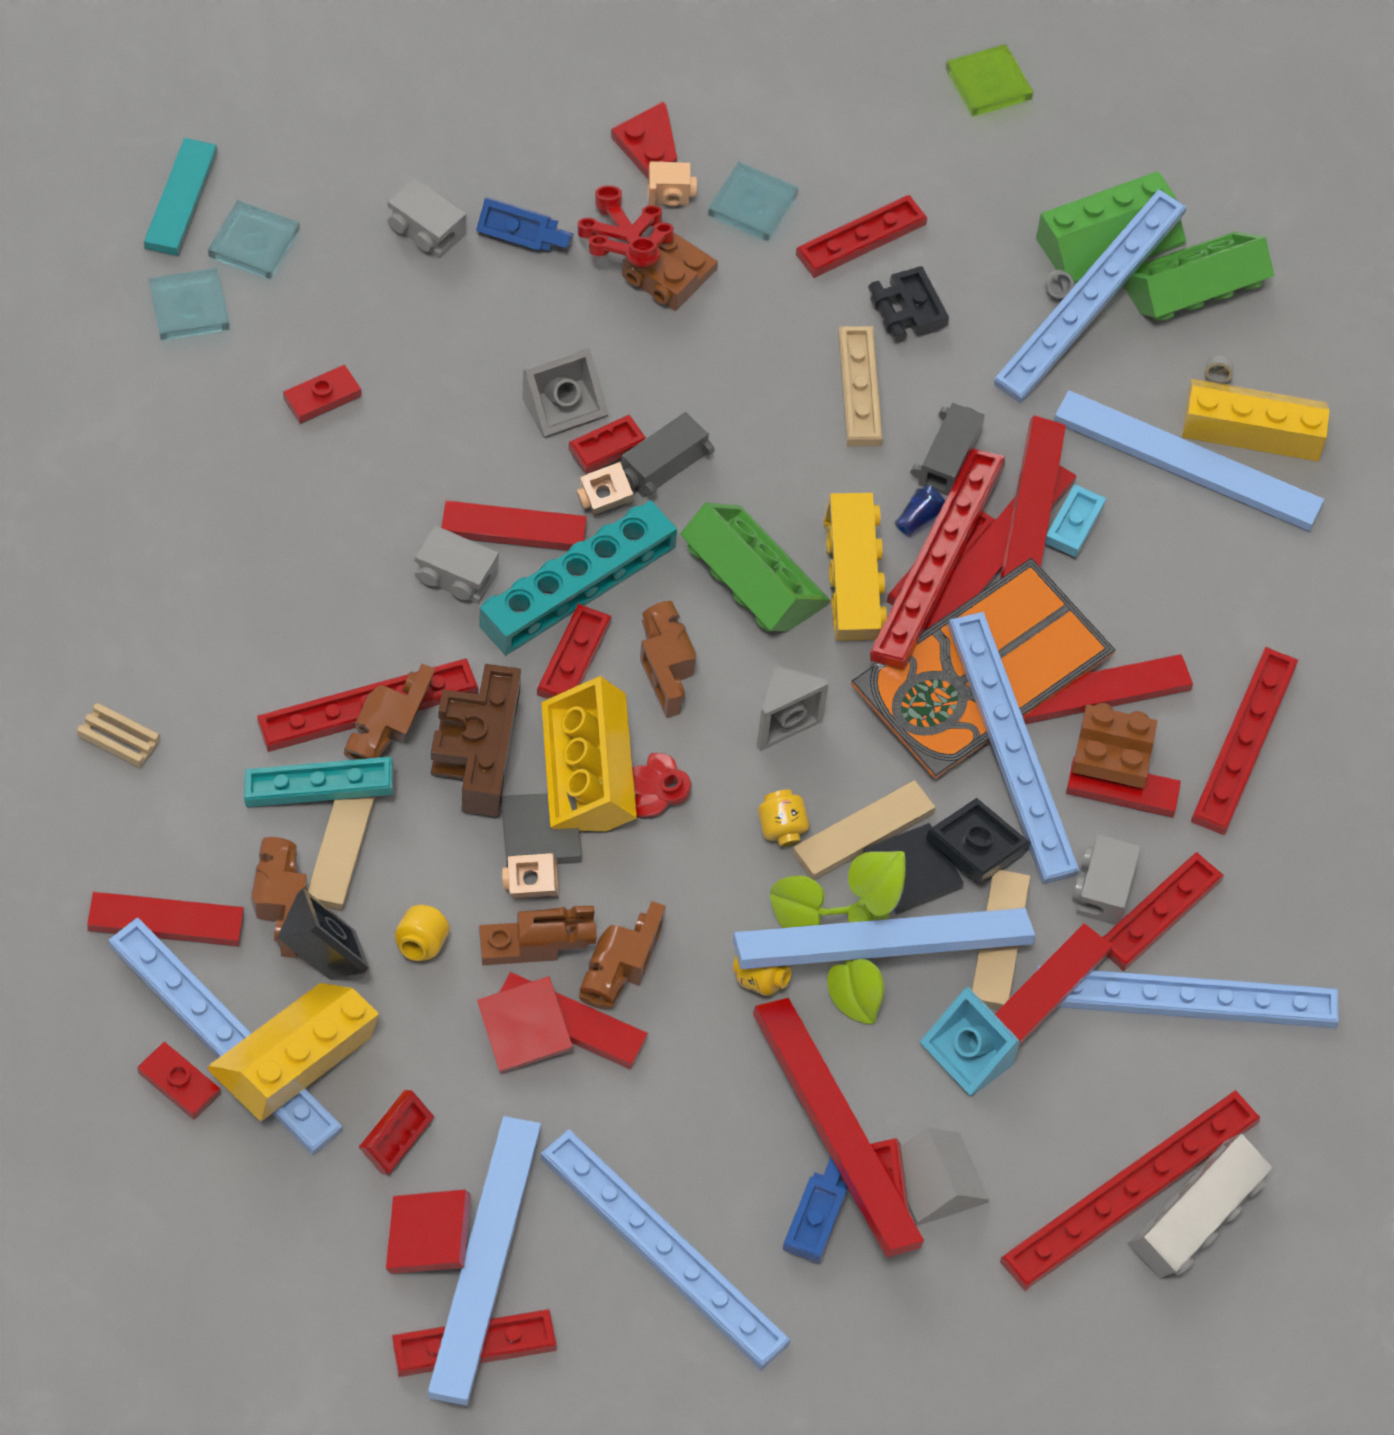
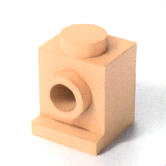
M649 162L648 206L655 204L669 206L689 205V197H696L697 177L690 176V163Z
M620 462L580 477L582 488L576 490L582 508L584 510L590 508L593 516L633 502V492ZM599 489H607L610 492L609 496L602 499L597 496L596 493Z
M553 853L508 856V867L502 869L504 890H510V895L513 899L544 896L559 897L558 865ZM529 873H535L538 876L537 882L533 885L525 883V877Z

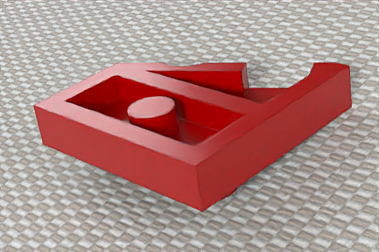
M664 101L611 129L613 141L647 179L649 175V162H677L667 105Z

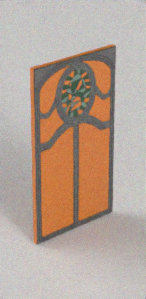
M1032 558L923 631L905 669L876 663L851 681L853 688L934 779L990 741L949 631V620L984 612L1022 717L1112 656L1116 651L1113 645L1105 639Z

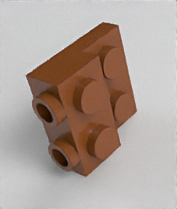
M674 233L672 242L661 244L658 247L660 249V259L649 267H637L625 257L623 259L622 276L632 286L639 287L652 295L658 303L665 304L677 311L717 270L718 261Z
M1099 703L1095 706L1086 704L1072 772L1144 788L1158 720L1149 718L1147 714L1141 711L1128 714L1115 711L1110 705L1105 703Z

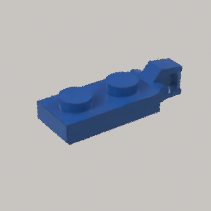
M489 197L484 199L476 228L478 232L539 251L543 249L550 251L552 244L564 248L571 247L574 233L557 228L559 221L551 219V216Z
M831 1157L823 1175L814 1172L813 1177L810 1176L782 1249L816 1263H820L847 1192V1185L840 1181L841 1174Z

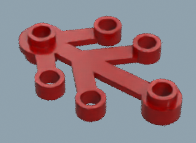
M605 185L596 189L595 206L601 214L609 215L615 226L597 222L594 218H582L577 223L578 236L589 239L590 254L604 256L609 252L626 256L630 263L641 268L649 267L660 259V249L658 247L661 244L670 243L674 239V227L669 223H662V209L658 206H645L642 209V214L632 224L621 208L622 190L612 185ZM649 226H654L653 233L649 237H641ZM608 237L626 241L627 244L609 240Z

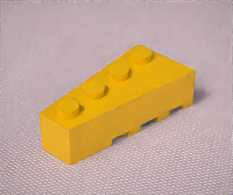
M830 493L824 512L823 524L824 528H827L826 555H833V559L829 561L828 576L830 587H835V593L831 595L835 641L876 640L887 619L886 606L880 607L879 594H884L885 577L883 572H878L877 560H882L883 545L881 538L876 539L875 526H880L881 516L880 506L874 505L873 493Z

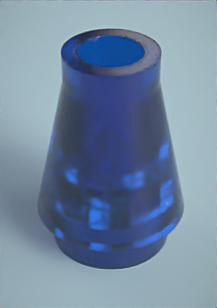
M925 485L922 489L917 488L902 514L895 521L896 527L901 533L910 537L916 530L938 517L945 499L932 486Z

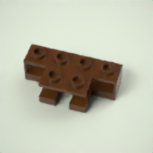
M485 664L479 694L442 690L438 711V719L441 720L439 730L434 732L431 748V760H433L431 775L464 779L461 812L496 817L499 815L520 697L521 668Z

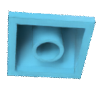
M966 987L921 1039L920 1043L970 1096H973L1013 1066L1020 1040L969 987Z

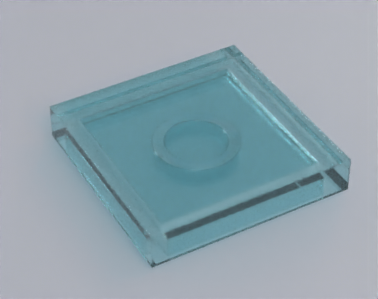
M738 161L708 207V216L768 241L798 195V187Z
M237 200L210 244L208 257L271 279L298 234L300 223Z
M217 268L148 278L160 340L229 330V320Z

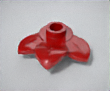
M651 753L647 760V766L639 765L632 767L634 794L637 795L635 798L636 817L644 818L659 815L669 804L679 805L688 799L692 789L691 780L686 772L677 768L676 762L671 756L664 753ZM677 783L676 786L668 788L671 784Z

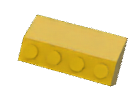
M1190 378L1182 438L1319 462L1327 438L1330 409L1327 402Z
M598 676L541 702L550 828H579V831H609L637 819L626 693L602 676ZM567 793L576 799L577 809L574 811L571 809Z
M319 983L211 1063L207 1070L262 1122L372 1038L379 1013L353 988Z

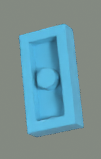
M1074 484L1046 535L1045 544L1077 557L1105 506L1106 498Z

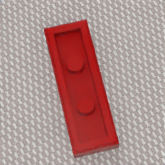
M581 604L577 605L537 687L538 696L550 699L582 684L611 624V615Z
M1073 757L1066 794L1174 817L1181 780L1148 773L1144 788L1073 773L1072 769L1075 759Z

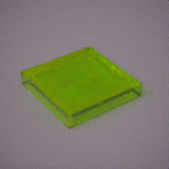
M1007 44L947 60L946 70L972 116L1028 101L1033 97V90Z

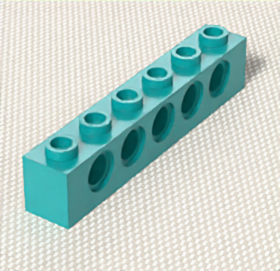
M651 500L640 507H632L618 521L613 524H605L591 538L584 542L579 541L575 543L564 555L556 560L550 559L546 561L537 572L527 578H519L512 584L511 588L498 596L493 595L485 600L480 607L479 627L501 652L507 656L573 614L578 604L587 605L675 549L676 526ZM571 574H580L581 576H573ZM543 592H552L553 594H544ZM514 610H523L524 612H515Z

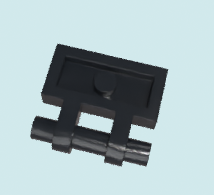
M923 266L891 274V287L883 288L880 281H874L868 286L872 295L870 298L876 310H880L884 318L883 326L888 333L892 334L896 342H901L907 338L908 335L904 326L912 325L916 335L948 326L949 316ZM897 301L900 302L903 310L898 312L895 311L892 303Z

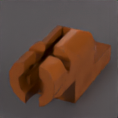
M663 601L650 606L642 613L644 618L642 623L645 627L647 639L641 641L640 662L666 718L680 714L681 700L685 698V691L681 680L694 674L697 653L686 632V627L678 622L680 616L673 602Z
M422 663L418 673L410 671L402 690L408 693V695L382 685L375 688L367 696L355 724L357 731L363 734L352 733L344 748V755L352 760L379 758L391 743V738L404 743L433 679L435 669Z
M265 837L261 841L260 860L256 866L251 902L258 919L276 922L274 941L280 942L281 957L296 958L297 953L280 941L277 936L297 893L302 888L308 891L307 874L297 873V845L280 837Z
M651 901L647 914H639L634 930L610 925L602 933L589 962V971L586 972L579 989V998L582 1002L595 1008L610 1009L613 1007L626 982L640 986L664 924L666 905Z
M594 905L574 906L569 910L565 907L546 910L518 911L517 923L479 925L482 965L557 961L558 950L578 949L587 947L590 944H596L597 930L596 922H594Z

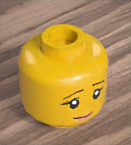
M789 789L765 795L763 797L764 802L757 808L764 838L768 841H778L779 847H787L801 842L800 836L810 828L803 798L800 795L792 794V790Z
M737 955L733 963V972L736 974L739 985L764 996H771L780 988L784 989L792 975V969L789 965L740 969Z

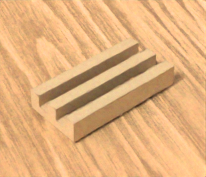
M97 702L93 706L92 714L88 713L85 717V723L83 725L80 724L76 729L78 737L139 768L142 767L160 742V735ZM95 727L111 735L113 739L121 743H126L140 750L141 753L138 754L120 745L119 743L93 731L92 728Z

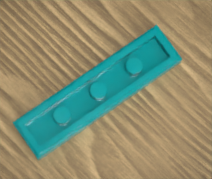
M184 137L144 240L145 249L178 256L216 157V144Z
M392 756L245 769L244 802L246 807L394 795V763Z

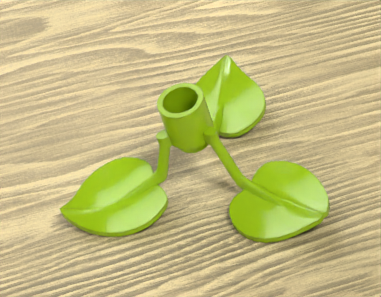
M872 851L857 856L849 867L848 883L851 891L861 898L859 901L846 907L822 908L821 906L825 898L824 890L812 878L794 875L780 879L770 889V901L778 922L783 928L820 925V915L848 914L849 922L889 919L890 912L899 903L903 891L905 853L903 851ZM866 959L845 960L846 964L832 966L828 973L827 986L834 1004L853 1020L865 1024L875 1023L884 996V981L878 967Z

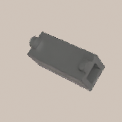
M953 402L950 408L942 407L938 416L944 421L923 464H914L910 471L912 476L919 479L918 485L946 496L949 495L971 449L975 448L981 436L985 417L984 414L977 412L971 407H963Z
M684 412L622 455L621 465L631 489H635L643 498L647 495L652 496L661 485L703 456H709L714 453L715 448L708 440L709 433L687 412Z

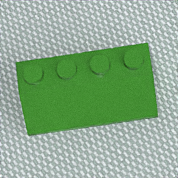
M1156 171L1042 212L1040 214L1036 240L1055 269L1063 270L1070 274L1074 280V285H1076L1158 189L1175 200L1176 197L1161 173ZM1181 219L1146 259L1185 245L1186 238Z
M1233 231L1142 263L1123 287L1140 314L1154 317L1156 321L1173 317L1175 315L1174 311L1182 308L1185 310L1200 308L1204 306L1205 300L1213 297L1216 300L1231 297L1234 295L1233 290L1242 287L1244 289H1252L1262 286L1264 284L1263 280L1275 275L1266 237Z
M705 502L680 533L687 541L689 551L696 557L703 559L711 567L710 573L720 582L726 583L733 591V598L742 606L748 607L756 615L755 621L758 625L769 632H788L826 607L831 601L741 505Z

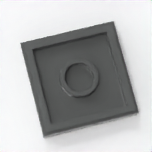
M548 793L501 796L507 867L508 856L549 853L554 854L557 864L581 863L579 828H550ZM567 793L571 809L574 811L577 809L576 799Z

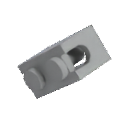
M416 178L412 179L388 201V207L393 210V213L388 217L390 226L396 232L403 233L415 241L420 249L425 252L429 251L439 259L466 235V213Z
M434 525L415 556V562L419 564L415 571V577L428 586H437L451 592L458 599L470 600L479 604L498 573L499 553Z
M1098 834L1095 846H1086L1081 864L1082 868L1088 869L1086 878L1078 877L1072 897L1079 900L1076 914L1113 925L1121 921L1139 856L1140 845Z

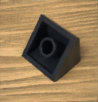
M302 888L297 893L277 938L330 980L365 973L369 966L356 930Z

